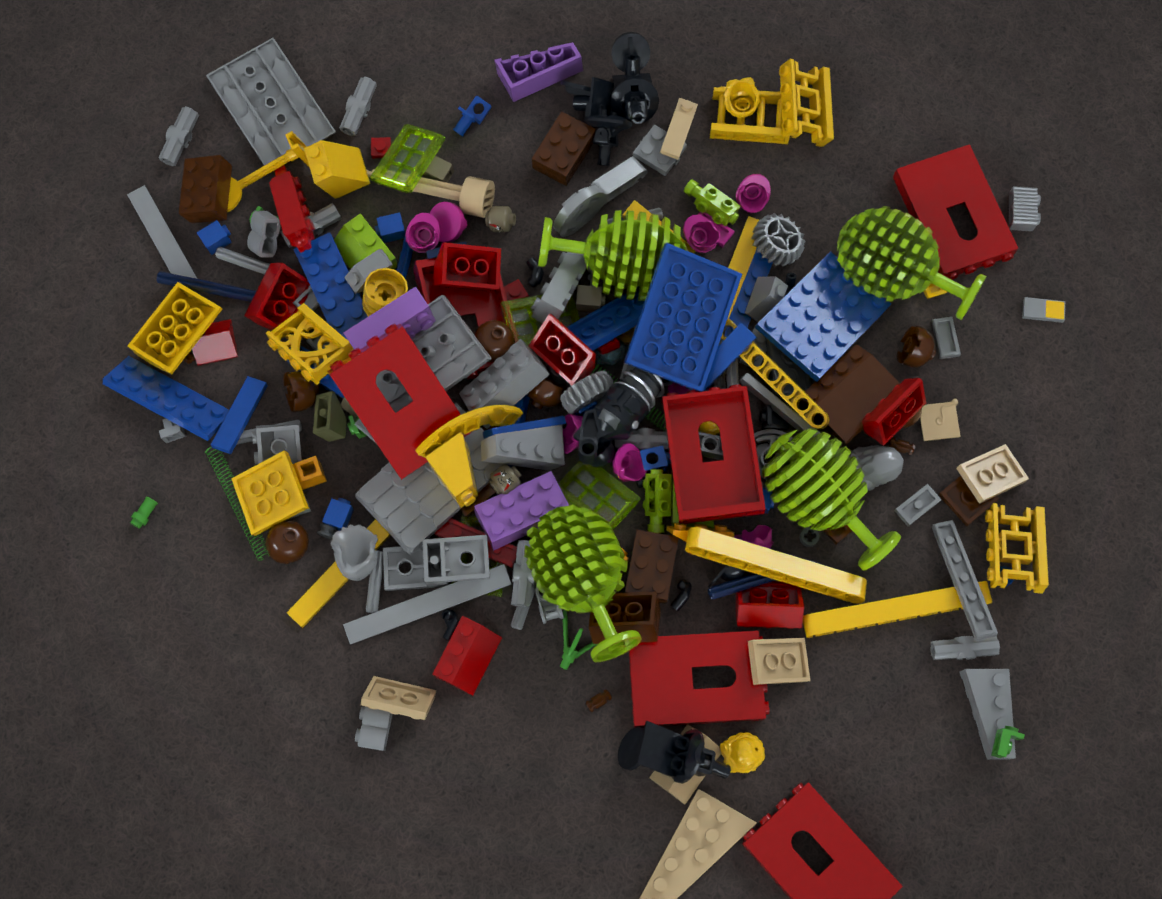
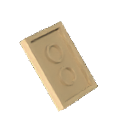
M1006 444L962 463L956 468L979 504L1019 486L1029 479Z
M805 638L748 641L753 685L810 681Z
M373 676L362 696L361 705L374 710L388 711L391 714H400L413 719L425 720L435 699L436 690Z

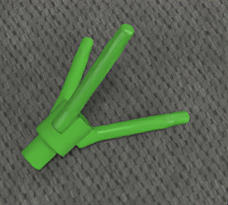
M563 610L564 653L561 657L563 660L560 667L567 670L575 658L577 659L597 644L591 642L579 651L575 648L583 632V629L580 628L570 647L568 642L567 611Z

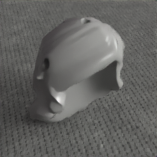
M874 445L857 447L854 450H850L851 454L848 458L856 457L859 462L856 469L861 468L863 470L864 478L862 482L867 484L869 491L879 487V485L895 480L902 472L904 460L895 448Z
M350 524L348 528L342 527L341 531H337L332 535L333 540L330 543L334 550L335 562L344 577L360 581L366 578L375 567L377 535H373L365 526L359 524L356 526Z

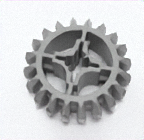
M775 213L764 216L757 222L752 231L754 233L752 236L754 240L753 246L758 247L756 253H761L762 258L768 259V263L773 261L775 266L780 264L783 267L787 264H792L801 256L805 248L804 243L806 241L802 239L804 234L799 232L801 227H796L795 221L791 222L789 216L784 218L782 214L777 216Z
M598 371L586 376L564 391L560 397L562 406L568 413L575 414L592 402H599L607 390L614 384L613 379L606 371Z

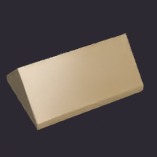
M687 724L684 730L681 732V735H684L685 732L695 728ZM703 734L704 748L714 751L716 753L715 760H717L721 754L720 747L707 735ZM654 771L650 779L685 805L705 776L699 777L694 775L689 781L681 784L674 782L672 777Z

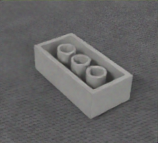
M520 339L503 356L497 358L485 371L481 372L469 385H466L459 394L469 411L492 405L514 406L543 381L549 373L536 353ZM490 424L483 425V426H484L486 429H488V428L490 427Z

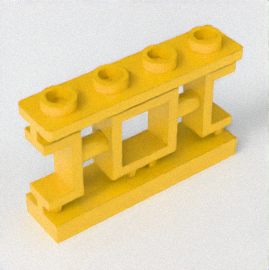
M790 58L779 69L783 137L788 138L792 136V138L796 139L802 132L811 134L812 143H816V146L824 147L834 140L830 68L822 67L818 70V67H813L808 73L799 71L798 62H794V59ZM795 81L800 82V85H795ZM800 96L809 98L810 109L801 107ZM797 116L802 117V121H797ZM810 119L814 120L815 124H811Z
M993 503L985 513V522H988L986 541L989 542L986 560L990 561V568L987 570V580L990 581V588H996V586L1005 588L1008 584V579L1026 580V590L1031 591V589H1034V593L1043 594L1049 585L1045 507L1036 506L1034 510L1026 507L1023 516L1005 515V505L998 507L997 503ZM998 524L1010 525V531L1001 530L999 533ZM1029 524L1031 525V532L1019 531V526L1028 527ZM1006 540L1024 541L1025 555L1007 554ZM1000 562L1012 563V570L1003 569L1000 573ZM1032 562L1033 572L1021 571V564L1030 565Z

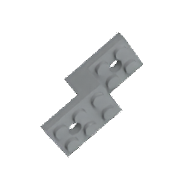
M487 535L423 539V545L411 555L401 546L383 548L385 591L444 587L453 581L490 579ZM465 553L473 555V560L469 564H464L461 561V557ZM405 562L410 563L411 570L408 573L400 572L401 564Z

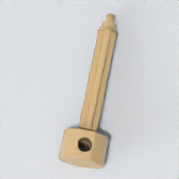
M383 168L373 169L372 171L366 170L368 177H371V181H375L378 185L381 184L460 201L459 206L463 214L485 218L486 212L493 205L495 185L491 180L469 176L465 179L463 186Z

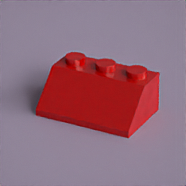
M443 242L434 264L433 286L484 291L498 290L500 288L501 248Z
M270 263L244 316L262 327L270 330L275 329L299 311L293 302L309 288L310 284L307 278L284 263ZM309 294L303 297L299 304L305 303Z
M549 314L532 339L529 347L572 386L592 373L595 368L596 354L556 317Z
M904 379L900 384H897L886 398H883L872 412L865 415L862 421L864 433L884 446L926 404L922 379Z
M772 581L736 592L737 626L802 628L804 603L801 587L781 581Z
M462 616L432 675L473 696L502 637L481 624Z

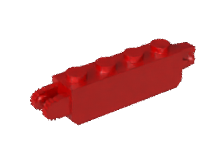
M283 165L275 170L276 177L272 178L269 184L283 234L290 241V244L297 247L301 253L312 248L311 240L315 239L313 235L315 227L311 219L308 218L311 214L307 205L304 204L307 200L303 191L300 190L302 188L298 176L294 177L291 171H287V168Z

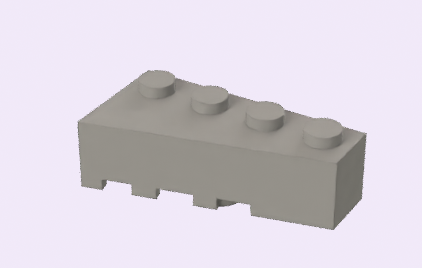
M562 252L557 261L560 263L559 268L554 266L549 275V278L552 279L550 284L545 282L540 291L543 294L542 298L539 299L537 297L532 306V309L535 310L531 316L532 318L543 323L547 316L552 314L559 319L587 268L584 254Z
M562 425L500 433L481 440V461L541 470H552L563 466L565 461Z
M964 669L959 673L961 679H963L967 698H969L972 714L979 730L978 733L987 760L1015 759V740L1011 738L1012 749L1009 755L1007 754L1004 758L991 756L997 729L1005 728V726L1014 727L1009 669Z

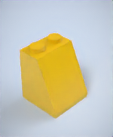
M324 140L304 148L314 184L333 198H340L370 184L359 148Z
M460 432L425 458L434 473L460 508L474 503L478 492L469 447L463 434Z

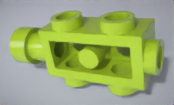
M691 179L685 186L683 192L690 197L696 198L694 204L697 210L701 213L706 212L716 224L726 226L728 223H731L733 225L738 219V210L741 205L710 183L701 188L698 182Z
M650 469V473H645L643 487L645 488L643 508L645 516H650V524H648L647 531L653 533H664L662 517L671 516L672 474H663L661 469Z

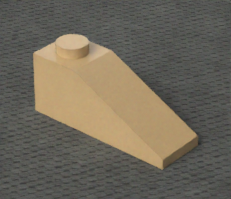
M679 98L660 151L661 154L679 160L698 104Z

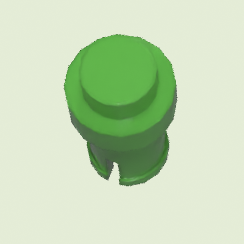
M146 497L138 511H134L132 514V521L130 523L139 529L142 525L145 526L149 521L148 517L158 503Z

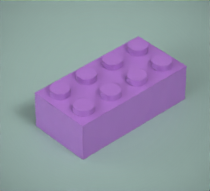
M414 287L343 333L353 349L358 347L362 349L367 345L366 342L376 335L380 337L385 333L384 330L394 323L396 325L400 323L410 338L413 339L415 334L421 330L429 329L436 320L429 305L418 289Z
M552 471L519 485L508 494H499L475 505L474 509L475 515L485 535L488 536V541L494 551L526 536L527 530L531 527L538 529V522L541 521L538 518L554 508L569 506Z

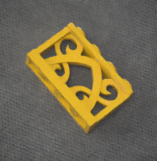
M303 303L298 307L299 311L271 332H266L269 339L267 343L272 350H278L279 355L285 361L289 360L291 366L296 371L300 370L308 382L311 380L318 385L320 380L329 374L327 371L331 369L330 365L337 360L343 361L348 358V353L353 350V347L347 339ZM321 336L317 344V351H300L302 337L313 339ZM284 337L288 339V341L282 342L280 340ZM329 342V345H324L325 348L323 349V344ZM316 363L317 367L312 369L310 365Z

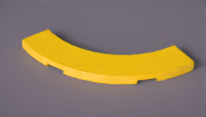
M492 405L466 412L438 428L415 451L419 456L426 457L460 432L465 435L487 424H490V426L513 425L523 412L520 408L509 405Z

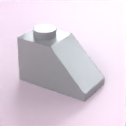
M378 249L355 264L344 278L355 294L364 291L366 278L371 272L380 268L390 269L393 264L384 251Z
M776 276L757 277L745 314L759 322L784 298L788 285Z

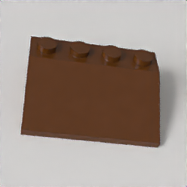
M856 344L818 382H814L805 392L828 414L829 424L825 429L847 444L864 429L862 421L865 415L872 412L883 398H886L893 388L900 383L872 354ZM800 400L801 410H806L809 406L808 400ZM820 413L816 414L813 420L821 425L824 422V416Z

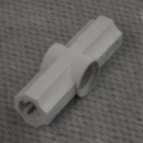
M361 77L354 94L350 95L347 100L346 113L339 127L340 131L347 135L356 136L363 117L366 118L368 115L366 113L370 110V101L377 87L376 82L371 78Z
M186 106L182 107L175 124L169 126L166 132V143L159 155L160 161L170 166H176L183 149L189 146L188 142L192 140V130L199 117L198 112Z
M333 203L315 213L310 212L311 215L308 216L315 227V230H313L314 238L315 235L322 234L326 227L342 219ZM281 231L280 233L288 247H292L290 241L287 239L286 236H284L283 231Z
M641 428L634 431L627 440H615V449H619L625 443H631L639 451L662 445L664 450L669 451L667 433L656 432L650 428Z
M518 540L516 563L513 566L511 605L517 607L530 606L532 584H534V579L531 575L532 571L526 563L528 558L524 557L525 545L530 547L527 540Z
M961 636L951 640L931 641L930 650L933 660H963V658L970 660L976 657L999 655L1000 644L997 636L975 641L973 636Z

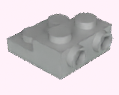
M299 424L256 426V431H252L253 444H257L258 452H254L255 464H259L284 450L289 453L292 464L302 461Z

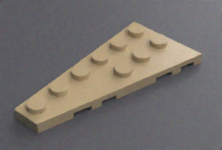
M698 789L639 899H677L757 822Z

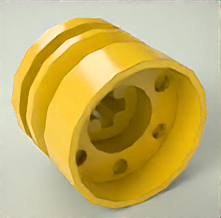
M380 268L368 275L362 299L363 310L368 317L408 292L407 281L403 275L389 268Z

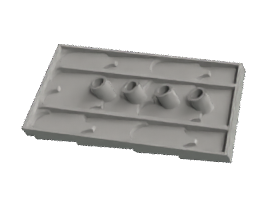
M274 38L267 40L206 75L264 166L282 156L291 148L285 135L290 131H293L306 146H310L320 140H325L336 133Z
M441 295L428 304L436 321L429 329L421 330L415 334L412 341L444 390L448 391L492 358L452 304H450L446 296ZM383 370L377 375L376 385L395 413L413 401L394 372Z
M457 403L454 404L461 415L466 413ZM481 427L464 437L469 447L478 493L491 480L490 474L504 465L481 461V440L484 439L482 433L484 430ZM389 462L378 474L363 485L355 495V498L409 555L414 553L423 544V539H429L461 509L428 462L402 480Z

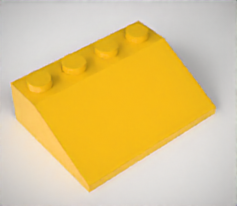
M177 282L127 347L149 364L173 374L222 311V308Z

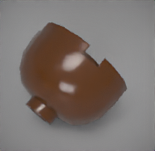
M497 320L484 322L474 334L492 359L489 360L491 363L503 356L515 341L510 327Z
M911 326L900 341L904 342L902 353L899 350L897 352V361L903 365L915 368L921 367L929 360H932L936 354V349L931 333L919 326Z
M301 371L284 373L283 383L284 386H287L288 394L285 393L290 410L294 413L310 408L316 400V394L319 393V386L311 380L308 382L301 374Z
M545 378L527 396L532 400L531 404L539 409H542L543 406L554 407L561 402L560 397L567 389L563 386L558 387L554 381Z
M291 520L274 525L267 533L265 540L269 556L276 562L290 564V562L300 560L306 553L309 544L308 533L305 528L298 522Z

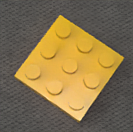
M285 450L232 478L251 535L257 536L274 525L309 508L289 453Z

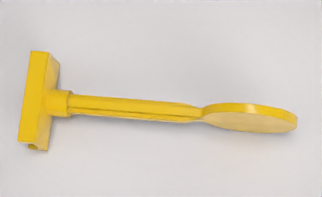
M293 131L285 134L291 147L285 154L239 181L231 177L227 212H230L238 205L243 188L289 161L293 162L300 158L309 167L304 150L307 146Z

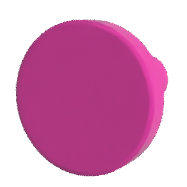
M440 202L430 211V214L435 216L439 222L440 242L451 243L457 240L467 227V220L464 218L460 207L455 203Z

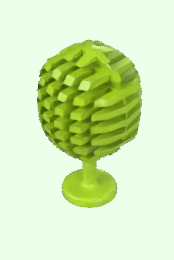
M887 206L879 209H867L865 212L853 216L842 227L837 242V251L839 250L837 261L840 262L841 267L845 270L843 276L847 281L853 278L855 286H863L865 292L871 293L878 298H887L886 301L893 302L899 298H902V300L910 298L927 289L932 283L962 300L956 312V317L962 321L987 277L979 274L971 287L967 288L938 273L940 266L939 247L936 239L934 240L932 237L933 231L930 227L925 228L924 223L908 213L901 212V210L890 209Z
M616 210L613 215V221L610 224L607 222L608 214L601 215L599 229L594 233L592 229L585 242L552 237L553 221L551 218L545 217L538 267L546 266L550 250L584 254L587 270L589 266L593 271V286L598 288L599 278L603 280V293L609 295L610 287L613 285L615 286V297L621 298L623 289H626V299L629 300L634 299L637 286H639L638 300L645 301L664 244L669 243L686 251L688 250L685 242L683 244L681 241V227L674 224L672 232L670 231V219L664 217L660 226L659 215L651 214L649 221H646V212H639L637 220H634V211L627 210L625 220L621 221L622 210Z
M808 428L794 436L791 440L789 438L797 430L781 435L772 443L764 459L769 458L775 452L777 453L762 467L763 478L772 474L764 485L767 492L774 490L770 495L774 504L781 501L777 507L781 513L790 511L786 516L789 520L793 522L799 520L797 523L799 526L804 528L810 527L811 530L821 531L827 528L833 530L847 525L868 547L860 557L858 566L864 571L880 562L899 543L901 535L897 531H891L877 539L856 516L865 501L862 500L860 502L859 500L868 492L867 484L862 482L864 478L863 470L861 468L856 469L859 463L856 457L848 458L851 451L846 446L840 448L839 446H841L842 442L837 438L828 441L831 435L826 432L819 433L811 438L818 431L817 429Z
M575 505L554 508L538 518L541 520L538 522V529L531 527L527 530V536L532 539L529 540L530 547L525 545L524 557L528 558L526 563L532 571L531 575L537 583L538 590L543 593L542 597L547 602L560 606L559 608L566 611H575L576 613L593 612L605 640L592 649L591 658L593 662H603L616 658L636 647L642 640L640 633L635 630H628L617 634L605 608L613 600L611 598L616 593L614 590L620 591L625 587L624 582L621 581L622 573L620 571L626 572L628 561L624 560L625 554L608 521L587 508H579Z

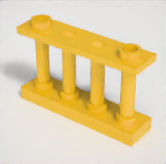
M714 87L712 100H719L717 123H711L710 139L788 144L790 137H783L780 91H758L760 102L757 107L756 126L745 125V118L743 117L737 118V124L725 123L726 106L724 105V92L726 87ZM765 104L777 105L776 127L764 126Z

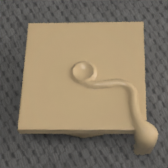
M953 399L951 402L927 404L922 407L920 422L923 441L961 437L956 411L957 399Z

